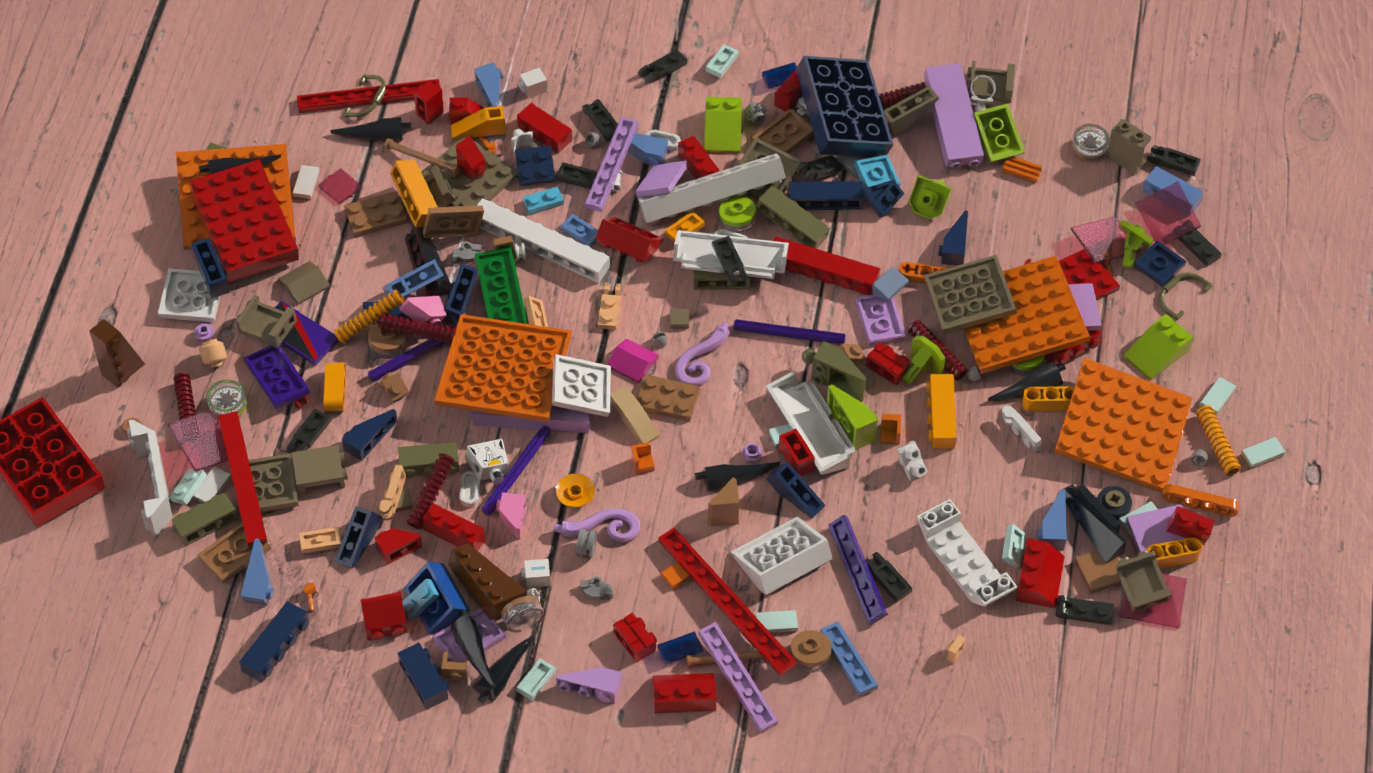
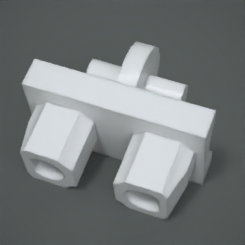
M912 440L907 445L896 449L900 457L899 462L903 465L908 480L912 481L928 472L915 441Z

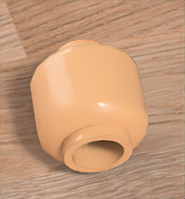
M217 339L202 342L203 346L199 348L203 364H210L211 368L222 365V361L227 358L223 342Z

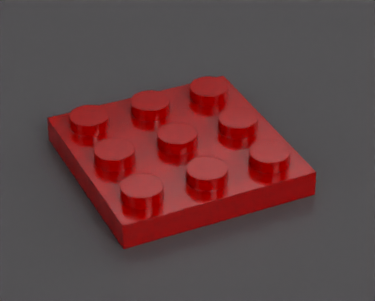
M1090 247L1059 260L1068 285L1092 283L1096 301L1119 291L1120 285Z

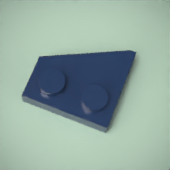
M895 180L860 189V193L880 218L884 217L905 194Z

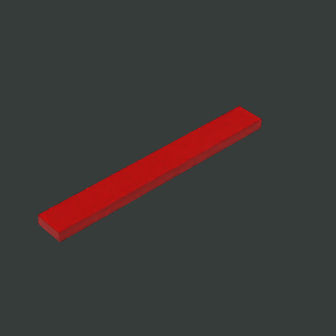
M439 79L430 80L440 86ZM429 80L386 85V92L380 104L414 100V91ZM381 86L297 95L299 113L372 105Z
M238 412L220 414L218 417L248 547L253 546L255 539H259L261 544L267 543V536Z

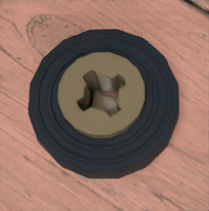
M1108 486L1103 488L1098 494V501L1116 520L1130 512L1132 499L1128 491L1122 487Z

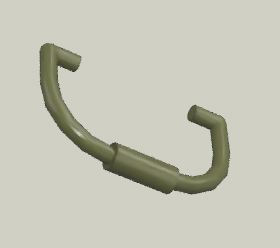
M363 75L359 82L360 84H364L366 79H375L381 82V87L371 107L357 113H349L351 108L347 107L344 116L361 117L373 111L380 104L386 92L385 80L377 75Z
M1189 272L1174 276L1162 287L1159 296L1161 307L1176 320L1180 319L1184 315V311L1181 310L1176 314L1170 310L1164 302L1165 293H1168L1180 279L1185 277L1195 278L1205 284L1204 292H1207L1212 287L1209 281L1195 273Z

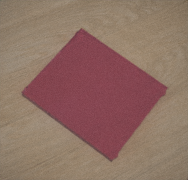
M1178 181L1135 203L1155 242L1159 241L1163 245L1202 227Z
M1116 216L1071 227L1070 230L1095 264L1124 257L1126 234L1118 228L1120 221Z
M213 410L168 424L170 431L195 472L228 461L220 422Z
M1162 574L1166 587H1169L1171 591V601L1132 613L1126 595L1123 592L1119 617L1179 628L1181 625L1187 578Z

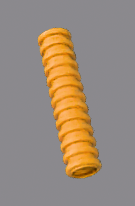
M393 290V293H389L388 297L384 296L383 300H378L379 303H374L373 307L369 306L368 310L365 309L364 313L360 312L359 316H354V319L345 322L344 326L340 325L339 329L336 328L334 330L337 339L344 344L346 340L351 339V336L355 337L356 333L359 334L360 330L364 331L365 327H370V324H374L376 320L379 321L383 313L388 315L390 311L395 310V307L399 308V305H402L404 302L402 295L399 291Z
M1205 405L1200 407L1196 411V415L1203 426L1206 436H1208L1207 438L1217 455L1220 465H1222L1221 467L1225 475L1238 473L1241 466L1238 464L1239 462L1231 449L1226 435H1224L1225 433L1217 420L1212 406Z

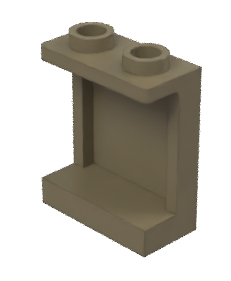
M972 61V67H968L967 78H970V81L967 80L966 83L969 98L972 97L970 93L971 82L976 77L985 75L990 77L995 83L996 90L992 99L998 102L1011 103L1015 64H1008L1006 71L975 67L976 61ZM978 78L972 84V91L978 98L987 99L993 93V85L988 79Z
M1122 119L1111 130L1106 157L1136 175L1147 163V160L1143 158L1145 146L1151 141V136Z
M435 165L431 168L433 175L425 179L437 207H446L456 201V198L444 172Z
M254 295L247 302L244 311L237 316L236 325L238 333L278 348L297 319L294 309L287 307L285 312L261 303L259 296Z
M338 445L291 452L298 495L306 494L305 488L337 482L341 483V488L345 487L344 480H348L346 468H342L341 465L345 463L344 453L339 452Z
M1149 551L1141 552L1137 555L1138 557L1132 559L1129 557L1123 558L1116 564V572L1132 613L1171 601V591L1169 587H1166L1155 559L1156 554L1154 551L1150 553Z

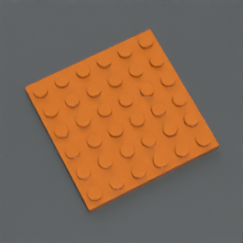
M286 144L176 152L184 250H191L192 243L209 238L191 196L189 181L209 175L208 172L199 173L198 166L206 165L208 160L220 158H259L281 155V158L263 168L296 241Z
M1056 255L1003 271L1017 314L963 329L980 374L1090 341V335Z
M461 314L434 399V405L549 422L553 408V359L556 354L567 356L572 339V331Z
M1084 358L1054 453L1163 493L1164 486L1168 485L1193 397Z

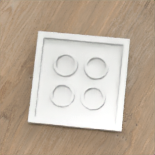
M169 268L158 310V317L215 322L221 296L211 299L200 271Z
M556 354L553 359L552 405L608 417L610 414L611 366Z

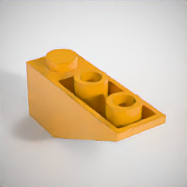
M503 106L483 108L450 125L452 140L461 139L465 136L473 138L506 134Z

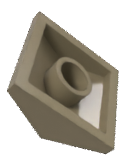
M311 261L278 278V281L298 305L330 288L320 268Z

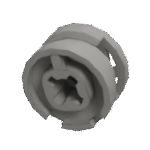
M580 528L576 549L577 556L588 555L590 558H593L597 538L596 530L588 532L586 529Z

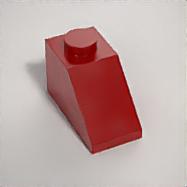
M450 97V125L480 111L484 107L468 97Z
M467 136L456 145L457 164L461 166L462 173L475 180L486 171V162L473 139Z
M391 528L380 532L374 537L376 548L387 565L422 547L421 536L418 533Z

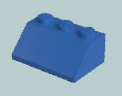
M427 562L404 589L409 596L425 579L432 580L440 596L419 616L428 633L434 634L449 627L459 619V611L465 609L468 613L470 609L445 564Z

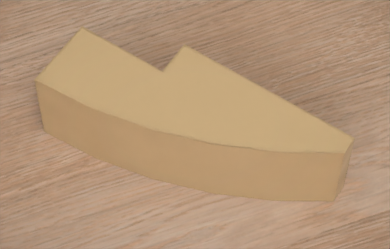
M626 385L610 394V404L620 414L621 421L641 444L652 442L659 438V434L650 418Z

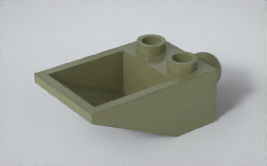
M824 341L817 352L812 349L803 351L801 356L803 362L806 364L813 363L812 380L827 387L834 385L858 401H864L866 377L840 348Z

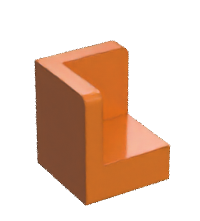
M882 413L880 443L900 444L902 415Z
M650 442L632 445L631 459L635 474L655 471Z

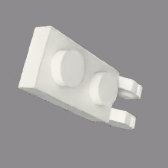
M1011 405L1004 406L1002 409V420L1004 423L1011 426L1013 432L1023 438L1027 448H1031L1035 453L1040 451L1041 438Z

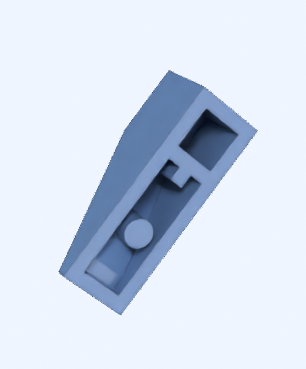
M494 62L474 68L475 81L488 107L499 106L501 79L503 78L501 69H497Z
M635 133L628 152L645 164L651 166L664 164L668 153V140Z
M434 259L386 284L382 289L387 297L389 293H393V290H397L404 298L444 275Z
M1065 489L1060 490L1042 521L1041 529H1037V540L1048 542L1057 550H1064L1067 540Z
M255 539L241 597L245 602L268 605L269 599L273 598L274 588H272L263 546L259 539Z

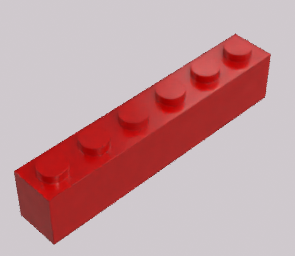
M777 236L774 237L773 241L789 243L785 270L802 274L809 278H815L828 284L841 286L844 289L854 290L861 294L873 295L872 285L880 278L881 268Z

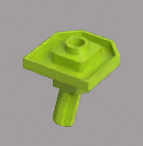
M918 175L909 198L913 213L930 220L942 215L952 188L947 187L944 180L940 179V181L935 182Z
M1122 220L1118 227L1126 234L1122 266L1133 268L1136 252L1141 246L1148 250L1152 246L1153 239L1144 233L1145 230L1137 224L1134 226Z
M915 336L912 339L911 355L914 357L911 360L913 364L903 376V380L909 384L913 383L921 371L925 372L928 368L936 374L944 373L945 356L939 347L924 336Z

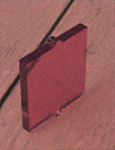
M341 168L332 175H328V178L318 185L321 190L339 204H342L349 197L352 198L353 194L362 188L360 183Z

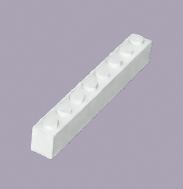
M776 153L674 186L668 194L640 197L638 202L643 219L646 223L652 224L659 222L664 217H675L677 213L682 211L690 212L698 206H709L716 200L724 201L729 199V196L735 194L743 195L750 189L758 190L769 183L777 184L786 176L781 158Z
M482 198L477 205H483L484 214L480 229L497 237L512 235L513 244L520 246L521 243H524L525 250L598 284L610 268V257L603 252H598L588 245L576 242L574 239L563 236L555 230H550L540 223H535L525 216H520L507 208L500 207L492 201Z

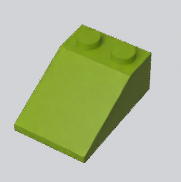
M706 97V152L741 153L742 98Z
M1008 104L973 113L981 146L990 163L1025 154Z
M1165 314L1145 331L1123 357L1149 380H1152L1190 351L1193 336Z
M830 385L828 387L827 405L832 412V417L839 422L854 445L855 450L874 443L878 423L876 414L871 412L867 405L834 385Z

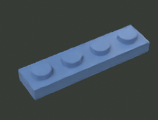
M837 621L820 629V632L829 638L832 646L831 652L859 697L878 688L877 682L840 623Z

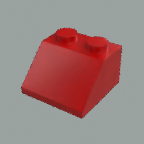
M401 592L360 599L367 640H380L383 637L400 636L408 633Z

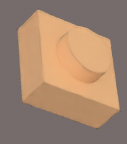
M958 635L955 641H950L946 648L948 661L955 663L964 649L965 638Z

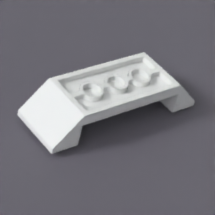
M129 420L130 428L127 429V435L130 440L131 450L136 451L137 458L149 456L148 461L152 472L151 477L155 489V499L143 501L145 509H141L146 532L150 531L152 538H156L173 517L161 452L155 431L134 420Z
M948 499L918 515V523L927 545L972 603L985 607L1013 592L1018 586L1007 572L1000 575L961 524V512L951 499Z

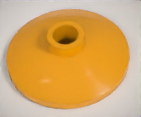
M582 474L566 475L556 486L558 500L570 508L586 506L593 500L595 495L594 483L590 478Z

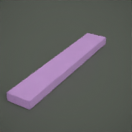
M621 117L584 204L585 208L603 211L638 128L639 122L637 120Z
M714 622L699 630L698 635L759 732L762 733L777 725L778 719L717 623Z

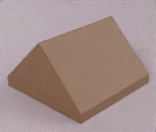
M734 477L708 503V525L739 524L740 502L737 480Z

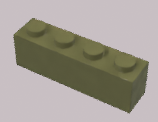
M771 186L758 200L756 210L803 245L817 249L827 238L830 228L824 222L816 219L809 211L801 208L794 200L785 196L781 190Z

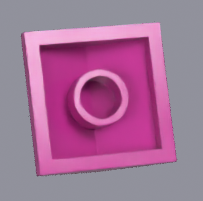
M625 339L616 346L607 365L611 366V370L640 383L659 358V355L629 339Z

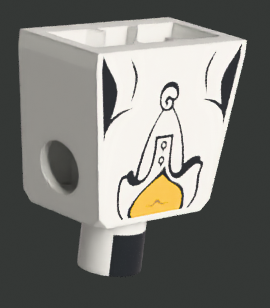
M498 439L467 446L465 460L480 480L491 479L495 485L504 481L503 476L506 474L508 467L503 440Z

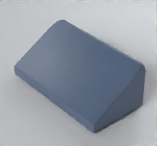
M891 267L873 283V295L889 301L909 283V280L896 268Z

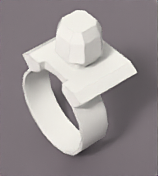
M985 75L976 77L970 85V93L972 95L970 102L975 104V112L985 110L986 105L994 101L992 96L996 90L995 83L990 77ZM978 78L988 79L993 85L991 97L987 99L978 98L972 91L974 80Z
M521 129L514 130L513 137L511 138V150L514 151V157L515 150L521 146L538 147L533 142V132L524 133Z

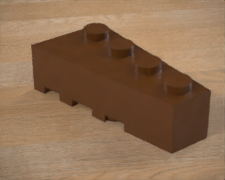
M105 319L89 330L101 375L116 387L125 383L130 376L145 365L121 332Z
M467 543L451 550L448 566L490 621L501 617L502 609L508 603L517 598L527 596V590L470 544Z

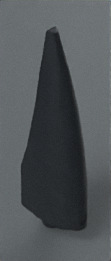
M401 117L383 118L358 126L330 130V133L361 140L386 141L389 138L393 141H403V130L412 129L411 122L402 123Z
M281 155L259 158H220L208 160L206 165L198 166L199 173L208 172L211 175L259 159L262 166L265 167L281 158Z
M1053 361L1039 367L1021 381L989 397L988 401L1023 397L1024 391L1028 387H1058L1063 384L1060 372L1066 369L1063 363L1056 365Z
M780 462L756 465L721 464L705 467L702 472L694 473L695 480L704 479L707 492L722 489L733 477L737 480L738 485L779 466Z
M463 609L459 611L460 618L452 624L451 631L471 665L491 686H495L487 664L479 627L476 620Z
M535 635L517 644L489 667L495 686H491L482 676L472 685L480 694L478 697L480 703L484 704L487 699L494 702L501 694L518 662L535 639Z

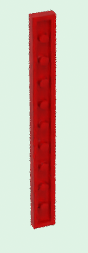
M675 527L658 537L659 543L780 677L797 666L796 660Z

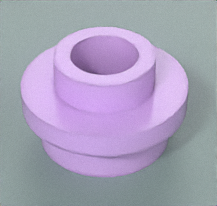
M201 324L195 329L196 338L202 342L211 340L214 335V329L209 324Z
M749 443L744 447L742 455L745 460L756 462L761 458L762 450L757 444Z

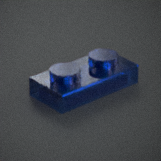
M793 62L763 71L762 78L768 89L781 86L796 71L797 66Z
M695 631L657 645L665 665L703 652V647Z

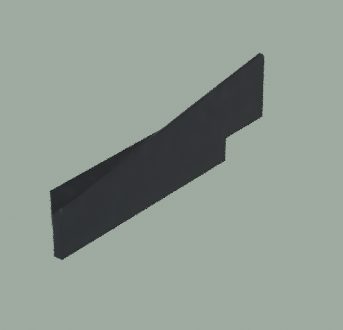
M412 222L411 233L406 234L405 242L413 269L415 270L435 259L444 275L425 286L426 297L448 295L451 283L431 238H424L422 233L424 227H415Z
M1074 484L1065 487L1066 504L1103 560L1109 562L1124 554L1127 541L1119 534L1121 524L1085 485L1075 487Z

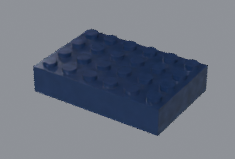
M803 56L796 68L819 153L821 155L857 157L887 155L893 146V141L869 61Z

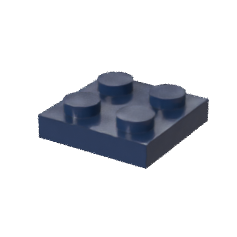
M551 146L515 150L519 186L556 182Z
M1156 241L1134 262V267L1163 287L1186 265L1187 261L1159 241Z

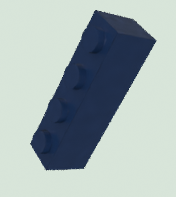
M862 181L789 182V199L794 200L804 210L863 209L864 198L860 193V189H863Z
M287 601L239 661L241 671L261 683L266 677H269L277 662L283 660L288 648L296 643L299 634L307 629L309 625L307 611Z

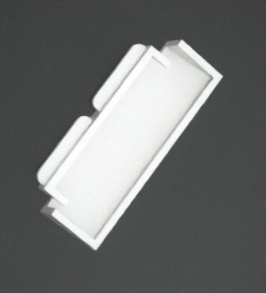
M678 230L674 243L673 261L682 262V269L725 273L712 247V241L727 236ZM730 236L744 265L743 268L747 276L774 279L775 273L784 274L789 243ZM739 271L733 272L734 275H739Z
M791 372L766 385L768 392L792 430H798L815 456L814 465L821 475L850 467L848 459L852 458L855 447L839 422L835 419L830 421L829 417L832 412L813 383L807 384L805 381L798 385L795 374Z

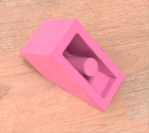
M439 296L407 298L399 307L401 312L417 322L421 320V323L426 321L427 324L431 322L433 323L432 325H439L447 316Z
M502 493L501 500H497L496 512H499L500 520L517 539H520L526 510V495Z

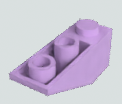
M603 667L556 676V688L564 692L578 693L583 697H594L602 702L615 703L622 684V672Z

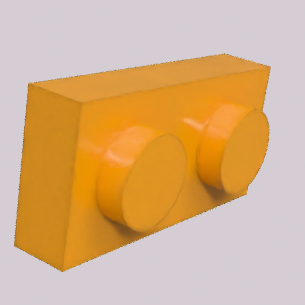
M691 211L667 228L665 235L675 243L678 230L697 232L705 226V221Z

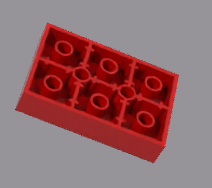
M260 159L189 181L191 196L228 283L299 260L297 244Z
M43 397L0 420V478L36 528L105 489L101 473Z

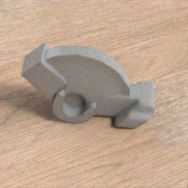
M468 241L463 242L461 247L455 248L452 251L451 262L454 263L457 259L462 261L474 260L475 254L481 253L482 245L471 244Z
M595 576L590 580L580 581L581 589L587 596L601 598L608 595L610 598H614L612 586L602 582L600 577Z

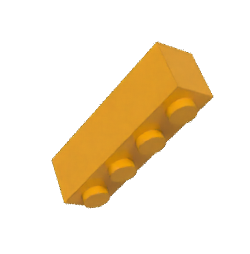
M396 160L390 175L414 226L424 227L428 208L437 207L434 197L415 160Z
M930 374V380L926 381V393H929V397L926 400V408L930 409V413H927V425H931V429H928V441H931L932 449H955L957 436L953 374Z

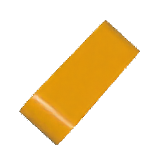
M345 363L325 364L324 412L344 411Z
M1028 387L1023 394L1022 407L1029 412L1067 411L1074 387Z
M1186 538L1149 546L1146 551H1149V553L1154 551L1159 569L1196 562L1201 553L1202 543L1197 538Z

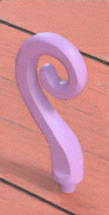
M722 322L721 325L716 326L709 339L693 346L680 356L675 367V374L679 382L702 386L708 381L710 368L706 363L694 361L689 365L688 371L690 373L696 370L702 371V374L697 378L686 375V365L693 358L719 348L726 341L730 333L728 323Z
M612 508L595 513L582 521H563L562 525L554 524V532H561L563 537H576L579 535L580 528L590 531L604 521L620 519L610 522L607 532L612 540L625 543L636 538L640 531V523L633 513L624 509ZM621 520H624L630 525V529L628 532L621 534L616 529L623 526Z

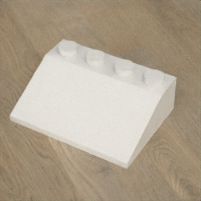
M795 517L731 551L732 556L755 587L765 595L774 592L783 585L791 583L796 578L833 559L828 540L799 517Z

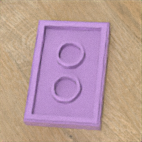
M679 161L653 165L635 191L636 196L640 198L670 193L688 167L687 162Z
M1069 284L1087 331L1101 330L1102 325L1093 284Z
M874 295L855 298L869 346H875L879 342L886 344L906 340V334L894 297L889 301Z
M1182 504L1126 517L1125 520L1138 554L1146 551L1149 546L1186 539L1167 532L1172 513L1177 506L1183 508Z
M481 608L469 614L476 620L479 627L484 651L506 639V634L494 619L490 621ZM452 625L433 635V640L441 651L448 652L450 662L466 663L469 661L451 631Z

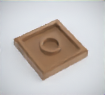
M1098 551L1075 557V563L1090 593L1121 584L1116 572L1118 558L1105 562Z

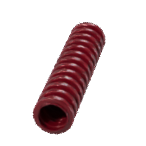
M925 82L916 83L915 86H905V89L902 87L894 91L891 90L889 93H880L879 98L882 108L891 107L926 88Z
M386 313L381 315L379 323L380 330L384 328L386 331L403 332L405 335L409 333L410 336L414 334L415 337L419 335L421 338L438 339L440 342L444 340V343L449 341L450 344H452L453 337L456 334V327L451 329L450 326L446 328L444 325H432L433 323L431 322L427 324L426 321L421 323V320L417 322L415 319L397 318L396 315L394 317L391 314L387 316Z
M916 320L910 324L908 332L912 334V337L924 336L939 347L945 356L944 369L947 373L953 374L955 381L962 379L966 375L967 368L926 328L925 324H922L921 320Z
M178 373L173 377L182 440L186 443H193L199 440L200 436L191 377L188 373Z
M440 453L438 455L439 459H436V464L433 465L434 470L430 471L429 480L425 482L426 486H423V491L420 492L421 496L417 498L418 502L414 504L415 508H412L413 513H410V519L406 521L416 529H423V517L433 502L437 500L435 497L439 495L438 491H441V485H444V480L447 479L446 474L450 473L449 469H452L451 464L455 462L447 454Z

